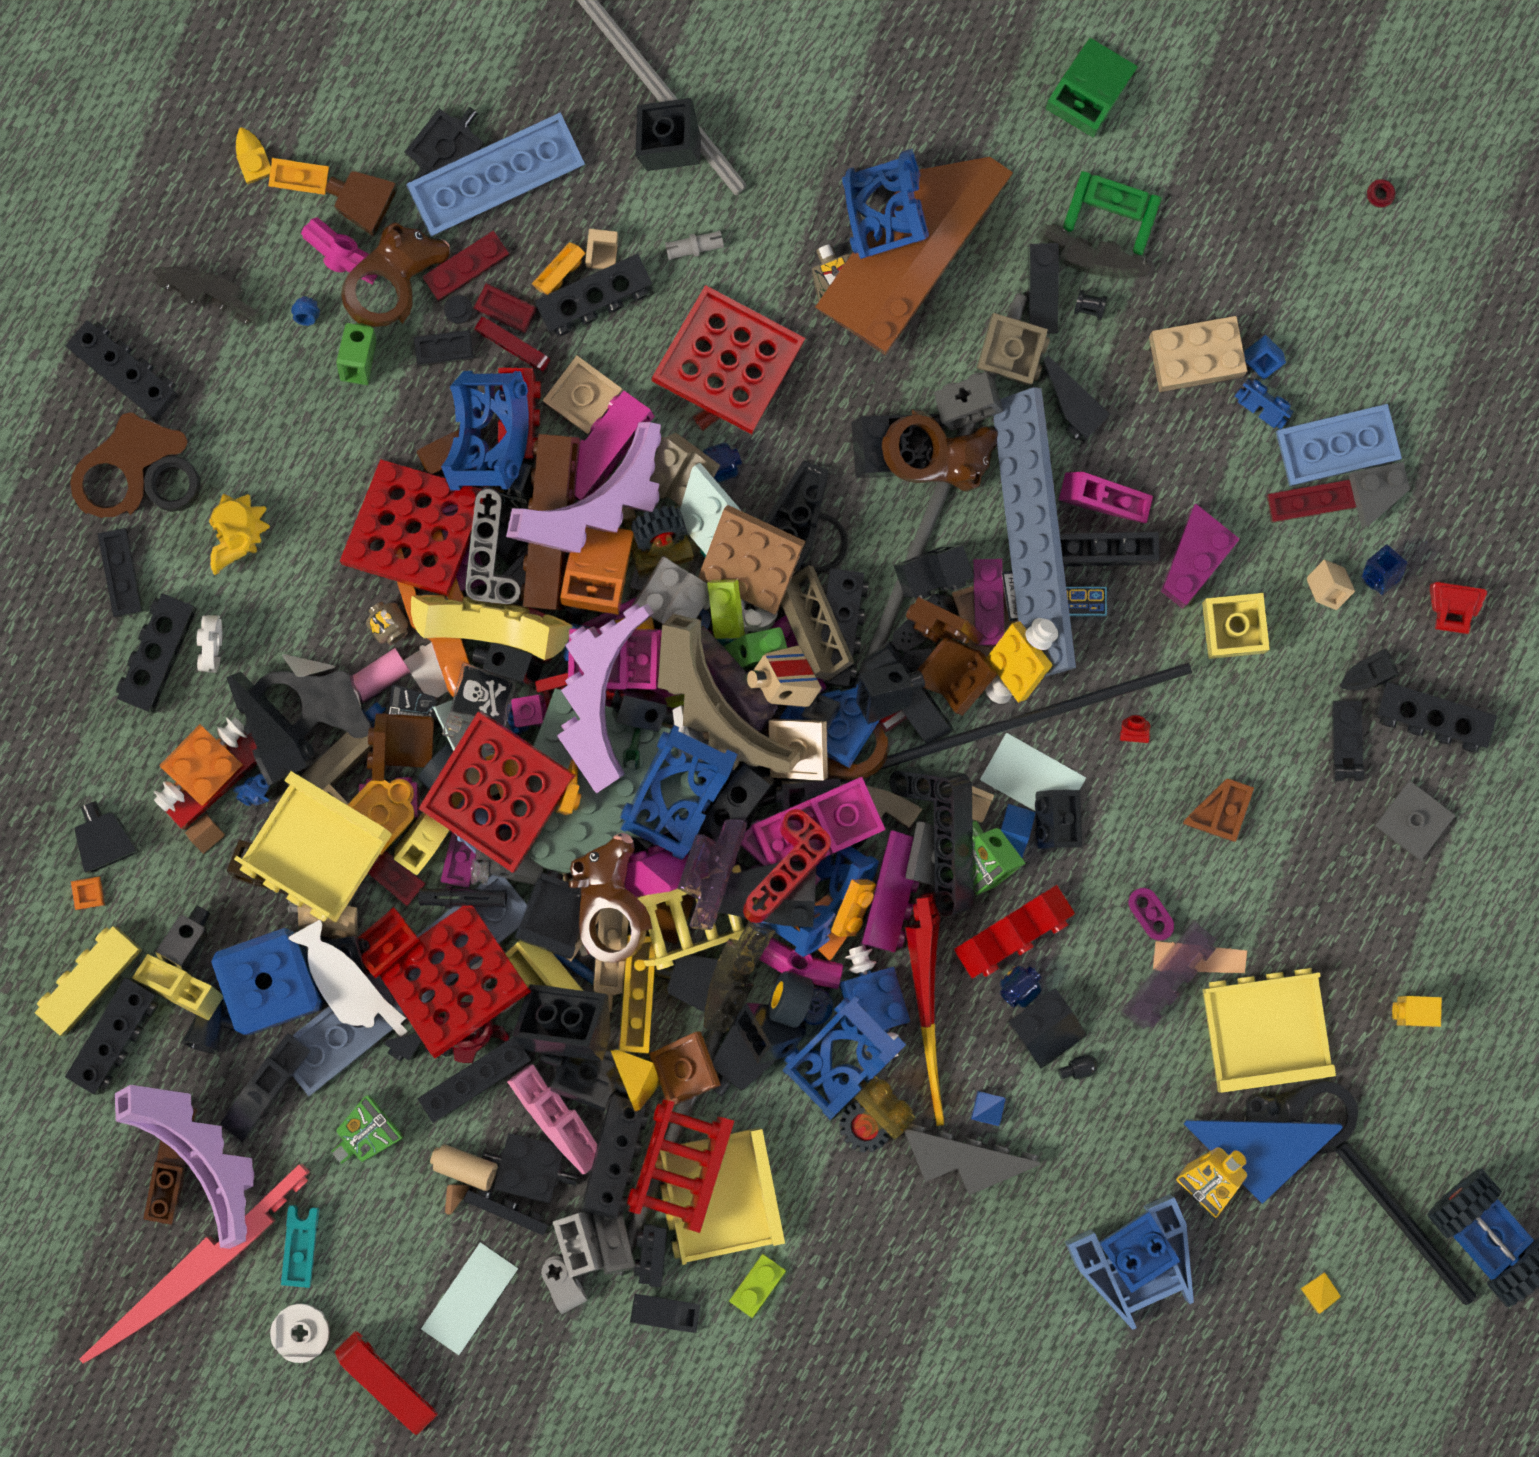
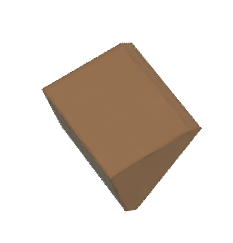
M205 814L185 832L190 841L203 854L225 836L208 814Z

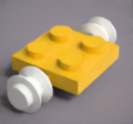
M1037 618L1027 630L1021 621L1012 623L987 656V659L998 673L985 689L986 694L992 701L1005 704L1009 702L1012 695L1018 703L1027 700L1053 666L1042 651L1049 649L1052 642L1058 637L1057 628L1050 620Z

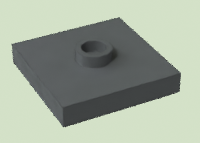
M1409 780L1374 827L1417 860L1421 861L1455 817V814Z
M917 822L906 879L935 886L934 825Z

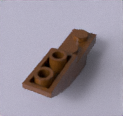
M193 1108L192 1122H195L197 1108ZM160 1140L157 1160L153 1166L143 1219L172 1225L188 1164L162 1140Z

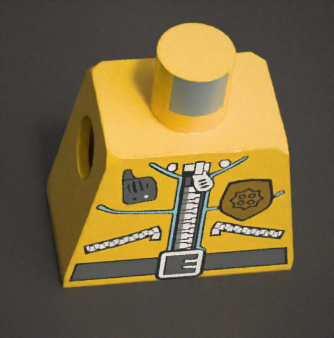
M1216 1147L1188 1163L1176 1181L1217 1218L1247 1177V1172L1242 1168L1246 1164V1158L1239 1151L1235 1150L1228 1155L1222 1148Z

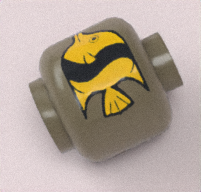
M379 602L369 609L370 616L366 620V626L379 643L393 645L407 635L408 631L406 629L409 621L397 604L387 603L384 605L383 602Z

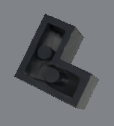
M943 545L893 565L904 597H915V600L918 597L922 599L930 597L932 595L931 590L939 587L941 591L947 589L953 591L967 585L966 580L974 577L963 545Z

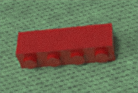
M246 735L247 738L240 736L236 740L238 747H230L225 743L227 745L226 749L243 765L203 806L185 790L181 791L184 794L185 802L176 801L173 804L175 812L171 809L166 812L181 829L186 830L257 765L252 752L257 747L251 735Z

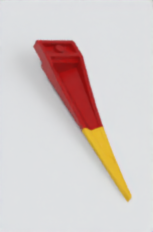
M928 892L916 899L917 904H913L915 920L920 921V923L905 927L936 1126L944 1125L939 1087L935 1039V975L940 914L935 904V892Z

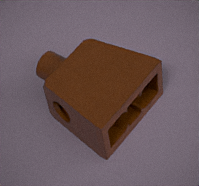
M351 171L346 182L332 176L327 183L325 192L338 197L334 206L338 213L369 235L375 237L398 188L394 182Z

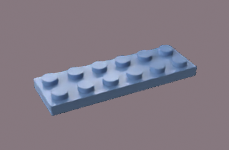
M560 112L409 182L406 186L430 236H433L585 165Z

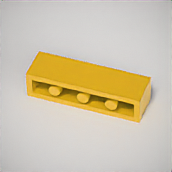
M627 935L626 946L631 939V935ZM646 936L645 942L639 951L625 961L619 1050L623 1052L649 1053L655 966H645L644 960L655 957L651 937Z

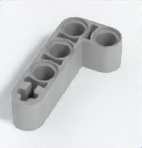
M486 487L477 494L475 500L466 592L471 599L476 601L511 604L519 598L521 592L519 581L512 576L494 574L502 496L497 489ZM488 493L492 494V499L497 500V504H492L490 508V515L496 514V519L490 516H478L479 512L485 513L486 504L481 502V498H485ZM482 522L490 523L494 529L493 534L489 537L481 536L478 533V525ZM486 551L490 555V562L483 566L477 564L474 559L476 552ZM476 579H481L487 584V590L482 594L475 593L471 588V583ZM509 582L515 586L516 593L512 597H505L501 594L500 586L503 583Z

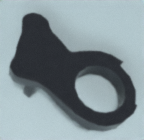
M279 670L264 675L254 685L264 696L272 685L278 683L289 685L298 692L302 700L303 709L300 718L293 726L303 737L320 721L347 731L353 738L366 737L369 727L372 728V722L367 717L363 708L361 694L354 684L353 675L347 671H336L325 676L307 675L298 677L293 671Z
M1320 1080L1304 1084L1279 1095L1252 1094L1246 1099L1244 1121L1304 1122V1106L1311 1097L1324 1092L1334 1094L1344 1104L1347 1118L1341 1131L1317 1152L1326 1154L1336 1152L1337 1145L1350 1137L1356 1128L1358 1107L1351 1092L1342 1085L1332 1081Z

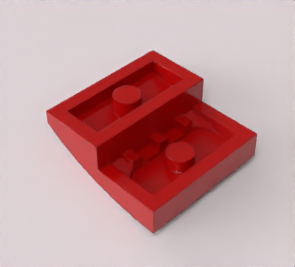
M394 907L358 937L367 940L370 944V949L361 956L364 965L375 978L420 941Z

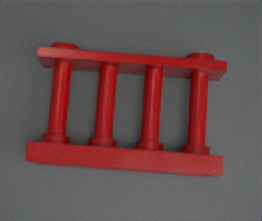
M663 1099L662 1104H658L654 1112L653 1120L656 1121L636 1189L632 1188L628 1197L629 1212L640 1215L642 1207L650 1208L682 1218V1222H685L684 1229L700 1233L734 1121L724 1117H717L716 1122L712 1121V1123L672 1111L675 1102ZM668 1122L708 1134V1138H710L708 1148L700 1151L664 1139ZM660 1150L699 1162V1166H702L699 1177L692 1179L655 1167ZM651 1178L690 1190V1193L693 1194L691 1204L683 1207L646 1195Z

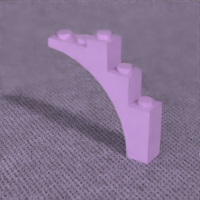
M639 422L632 445L622 464L606 483L586 498L555 510L512 509L506 537L565 552L580 553L581 548L586 542V527L604 532H617L623 520L622 507L642 512H653L654 507L659 501V483L649 480L655 470L654 456L656 448L661 441V425L652 422Z
M638 603L623 612L626 618L616 624L613 619L599 629L602 633L601 635H599L594 626L587 630L582 626L569 635L571 641L565 645L584 675L582 676L579 671L565 680L568 686L561 691L580 720L575 716L561 725L564 731L557 736L596 793L625 774L613 752L607 733L605 716L606 687L612 666L622 646L636 628L654 614L648 604L641 608Z
M129 1085L115 1093L116 1122L136 1126L155 1135L170 1146L194 1172L211 1203L217 1223L220 1248L230 1249L245 1242L247 1226L245 1224L246 1199L244 1191L253 1186L254 1171L252 1158L223 1154L222 1126L192 1122L193 1107L191 1105V1094Z

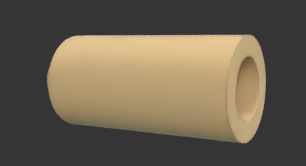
M443 1144L440 1148L436 1147L430 1159V1163L433 1164V1171L484 1191H488L491 1188L498 1170L496 1163Z

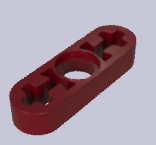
M481 316L474 327V330L540 372H544L551 361L546 355L485 317Z

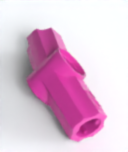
M318 217L311 219L301 232L303 238L325 256L323 259L324 264L335 272L347 271L350 273L357 264L369 255L357 248V243L351 237L337 234ZM367 275L361 279L373 285L378 275Z
M770 935L764 937L755 952L754 957L781 973L790 971L810 978L815 985L834 989L839 987L843 968L841 963L813 958L811 954L802 957L795 950Z

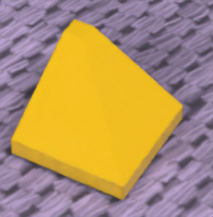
M1325 1272L1300 1288L1319 1314L1341 1297Z

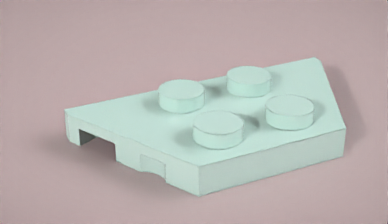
M698 463L691 470L680 511L687 528V533L707 555L724 508L729 505L738 510L740 509L704 466Z

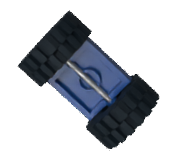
M1481 1168L1469 1174L1467 1178L1462 1179L1437 1201L1427 1213V1217L1446 1238L1452 1236L1489 1277L1488 1287L1506 1307L1517 1304L1518 1301L1520 1302L1525 1299L1527 1295L1532 1294L1539 1287V1238L1533 1240L1498 1200L1497 1197L1501 1195V1189Z

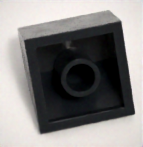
M691 98L637 105L635 156L646 171L700 164L701 136Z
M1056 988L1050 990L1007 1022L1040 1069L1087 1036L1075 1014Z

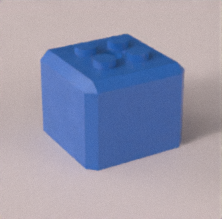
M282 928L215 953L211 962L235 1031L244 1035H254L321 1010L325 1001L310 972L306 946L289 939V936L297 933L296 931ZM266 972L272 977V984L268 989L262 990L257 986L256 979L258 975Z

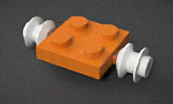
M226 717L228 725L225 728L217 726V733L220 736L218 739L199 724L159 765L176 781L174 784L163 781L165 789L162 792L154 791L157 795L154 801L164 811L167 812L171 809L175 812L173 804L176 801L185 802L184 794L181 792L184 790L203 806L243 765L226 749L227 745L225 744L227 743L230 747H238L236 740L240 736L247 738L244 734V725L236 717L232 720Z

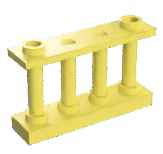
M739 865L726 866L708 872L707 876L703 878L731 871L738 873L741 870ZM698 880L670 892L637 897L650 915L653 929L648 931L656 957L644 960L645 966H656L657 970L673 966L674 959L733 940V944L747 941L750 939L749 934L757 932L758 928L757 926L743 927L741 917L728 914L733 931L718 935L712 912L699 909L707 940L693 944L681 901H683V895L691 893V896L695 897L697 903ZM665 902L666 906H670L682 947L668 953L655 910H657L656 904Z

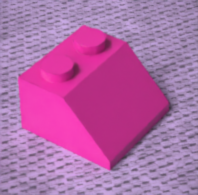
M653 845L647 848V853L646 851H641L630 856L624 885L628 891L638 897L673 891L707 876V873L703 867L688 855L683 860L672 856V852L658 845Z

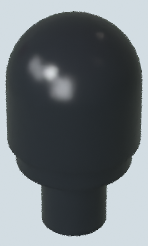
M1090 1054L1074 1057L1068 1061V1066L1058 1069L1059 1077L1061 1080L1073 1077L1074 1080L1091 1077L1098 1070V1061Z

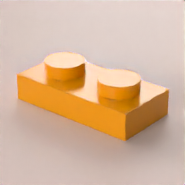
M272 158L268 186L325 195L329 166Z
M569 242L534 280L532 285L546 295L557 291L563 283L562 279L568 272H573L580 266L581 258L586 253L578 245Z
M869 879L851 880L831 928L832 933L838 937L856 936L862 927V919L867 907L873 900V893L877 884Z

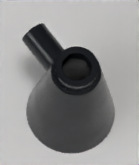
M506 507L500 516L496 551L507 565L513 564L528 546V543L525 541L506 537L512 509ZM482 522L477 527L478 533L483 537H489L494 532L493 526L488 522Z
M223 999L209 1021L198 1015L195 1016L181 1041L183 1045L205 1053H219L221 1027L235 1031L231 1018L223 1015Z

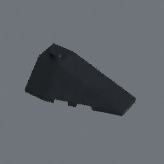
M783 859L767 866L761 867V864L752 866L750 870L738 873L731 871L699 879L697 908L746 918L743 908L748 896ZM799 860L790 861V866L795 871H802L804 869V865ZM816 867L763 922L783 926L813 927ZM776 880L770 882V886L774 891L781 892L785 890L782 882ZM764 896L759 904L753 905V910L762 909L767 898Z

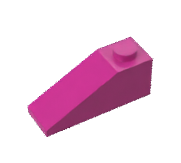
M1065 472L1059 496L1060 501L1140 523H1147L1153 496L1085 472Z

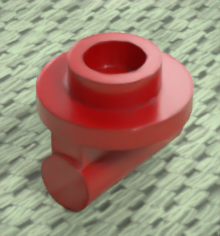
M1131 715L1122 721V729L1120 730V741L1149 743L1150 723L1140 715Z

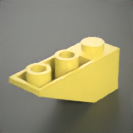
M460 792L453 794L452 803L455 807L463 800V794ZM422 812L395 847L394 860L415 875H418L434 855L449 829Z

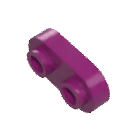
M1148 888L1134 890L1128 898V907L1145 933L1156 941L1165 940L1170 937L1174 930L1173 919L1155 893ZM1140 897L1147 899L1148 904L1145 908H1140L1137 905V900ZM1156 921H1161L1164 924V929L1161 932L1154 930L1153 925Z

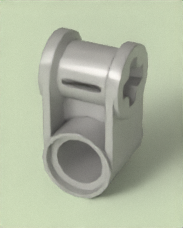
M560 1256L549 1257L542 1267V1278L559 1312L564 1314L588 1301L578 1279L575 1277L569 1278L564 1258ZM551 1264L555 1267L561 1266L562 1269L559 1277L548 1273Z

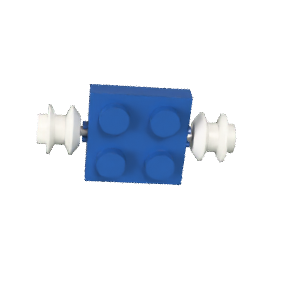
M865 945L850 949V955L845 957V959H851L853 963L849 971L861 973L859 974L860 977L839 983L844 999L847 997L851 1001L857 995L860 998L858 1004L885 1032L889 1031L888 1028L910 1022L894 967L871 973V970H867L872 969L876 961L870 960L868 954L873 949L867 950ZM893 1032L887 1033L893 1040L899 1036Z

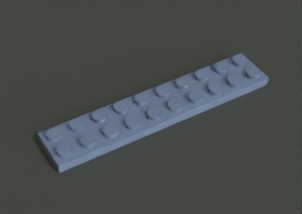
M1033 387L1000 399L1004 412L993 416L995 431L998 432L997 449L1018 622L1021 621L1027 630L1032 626V622L1035 619L1043 618L1050 620L1058 631V637L1052 642L1051 647L1047 650H1042L1053 665L1044 676L1046 677L1076 668L1042 388Z
M492 875L476 889L507 890V907L474 908L500 944L518 930L527 904L506 878ZM467 897V899L489 900V897ZM453 906L452 909H449L445 914H443L440 918H438L435 922H433L430 926H428L425 930L418 934L417 937L428 931L430 928L438 924L440 921L448 917L450 914H452L462 906ZM462 935L458 937L455 946H465L468 942V936ZM444 952L435 953L431 960L432 964L442 962L445 956ZM483 957L473 958L470 962V967ZM418 968L411 970L408 974V980L414 981L418 979L421 970ZM371 973L367 975L368 980L381 996L407 1019L380 975L377 978ZM453 973L449 975L446 979V985L448 986L457 979L459 974ZM426 991L422 996V1002L427 1003L435 996V991ZM329 1006L293 1035L312 1050L293 1075L308 1096L314 1094L393 1030L379 1012L374 1017L375 1024L367 1028L364 1025L354 1026L342 1023Z

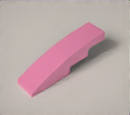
M534 1065L525 1066L507 1081L544 1133L582 1174H586L592 1168L597 1143L575 1110H568L559 1094L550 1091L551 1087H547Z

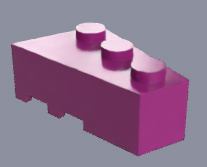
M1196 503L1191 508L1161 589L1163 594L1182 609L1240 540Z

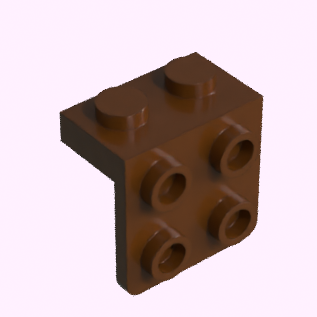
M949 638L943 639L918 669L925 680L924 688L943 695L953 711L962 716L998 675L983 652Z
M376 713L374 728L369 727L368 745H373V752H368L367 769H372V781H384L385 765L423 768L432 759L434 727L432 717Z

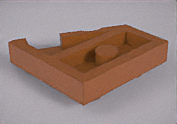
M1228 778L1225 779L1184 819L1183 825L1236 842L1254 787Z

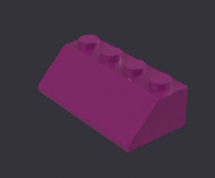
M892 830L889 833L861 945L895 953L896 947L902 949L906 932L901 931L903 920L909 921L913 904L908 903L910 892L916 893L919 884L917 881L906 879L914 837Z

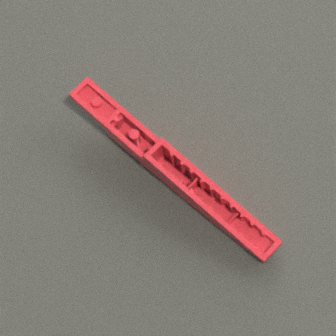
M299 1164L245 1216V1224L247 1226L245 1242L227 1249L220 1248L219 1242L217 1243L211 1236L206 1237L79 1360L85 1363L123 1341L179 1303L219 1272L276 1221L269 1211L272 1209L274 1213L277 1212L287 1202L284 1197L292 1189L295 1192L299 1191L309 1181L305 1176L310 1171L303 1164Z

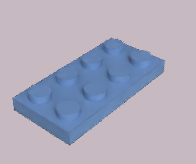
M1388 404L1276 431L1290 487L1402 459Z

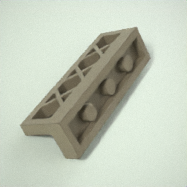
M808 565L791 577L781 604L797 642L815 677L829 681L852 665L854 661L813 566ZM808 577L810 587L806 595L802 593L799 583ZM814 600L818 601L821 607L818 618H813L810 612ZM824 624L829 625L831 630L828 643L823 642L821 638ZM834 648L839 649L843 660L833 666L831 657Z
M346 732L300 777L321 790L328 784L333 787L373 749V745H368V735L364 738H353ZM283 794L275 800L277 804L282 798Z

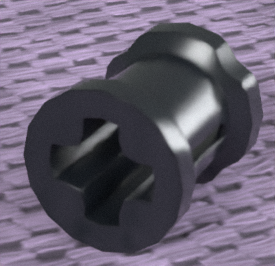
M1080 290L1074 314L1084 313L1096 316L1097 320L1101 321L1107 296L1097 297L1085 294L1084 290Z

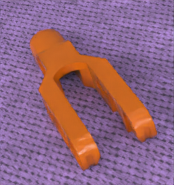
M441 530L433 535L435 541L445 540ZM399 549L396 557L399 559H405L402 549ZM434 556L435 561H436V563H437V562H438V557H437V556ZM455 578L447 598L463 602V595L457 578ZM397 582L410 624L416 630L411 615V598L418 595L414 586ZM427 638L432 642L447 690L455 698L461 683L463 668L468 666L470 669L471 667L462 638Z

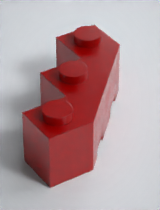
M1055 885L956 947L954 951L971 978L983 973L984 977H987L999 969L997 963L1016 951L1020 956L1033 948L1032 941L1049 930H1052L1055 934L1068 926L1066 920L1073 916L1075 912L1058 885Z

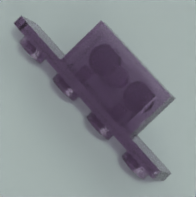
M725 820L718 842L705 835H695L677 888L698 900L690 922L691 928L711 930L713 928L722 898L726 892L731 871L735 866L741 842L744 839L747 827L746 821Z

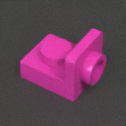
M533 695L511 700L516 727L531 725L540 727L547 712L544 696Z

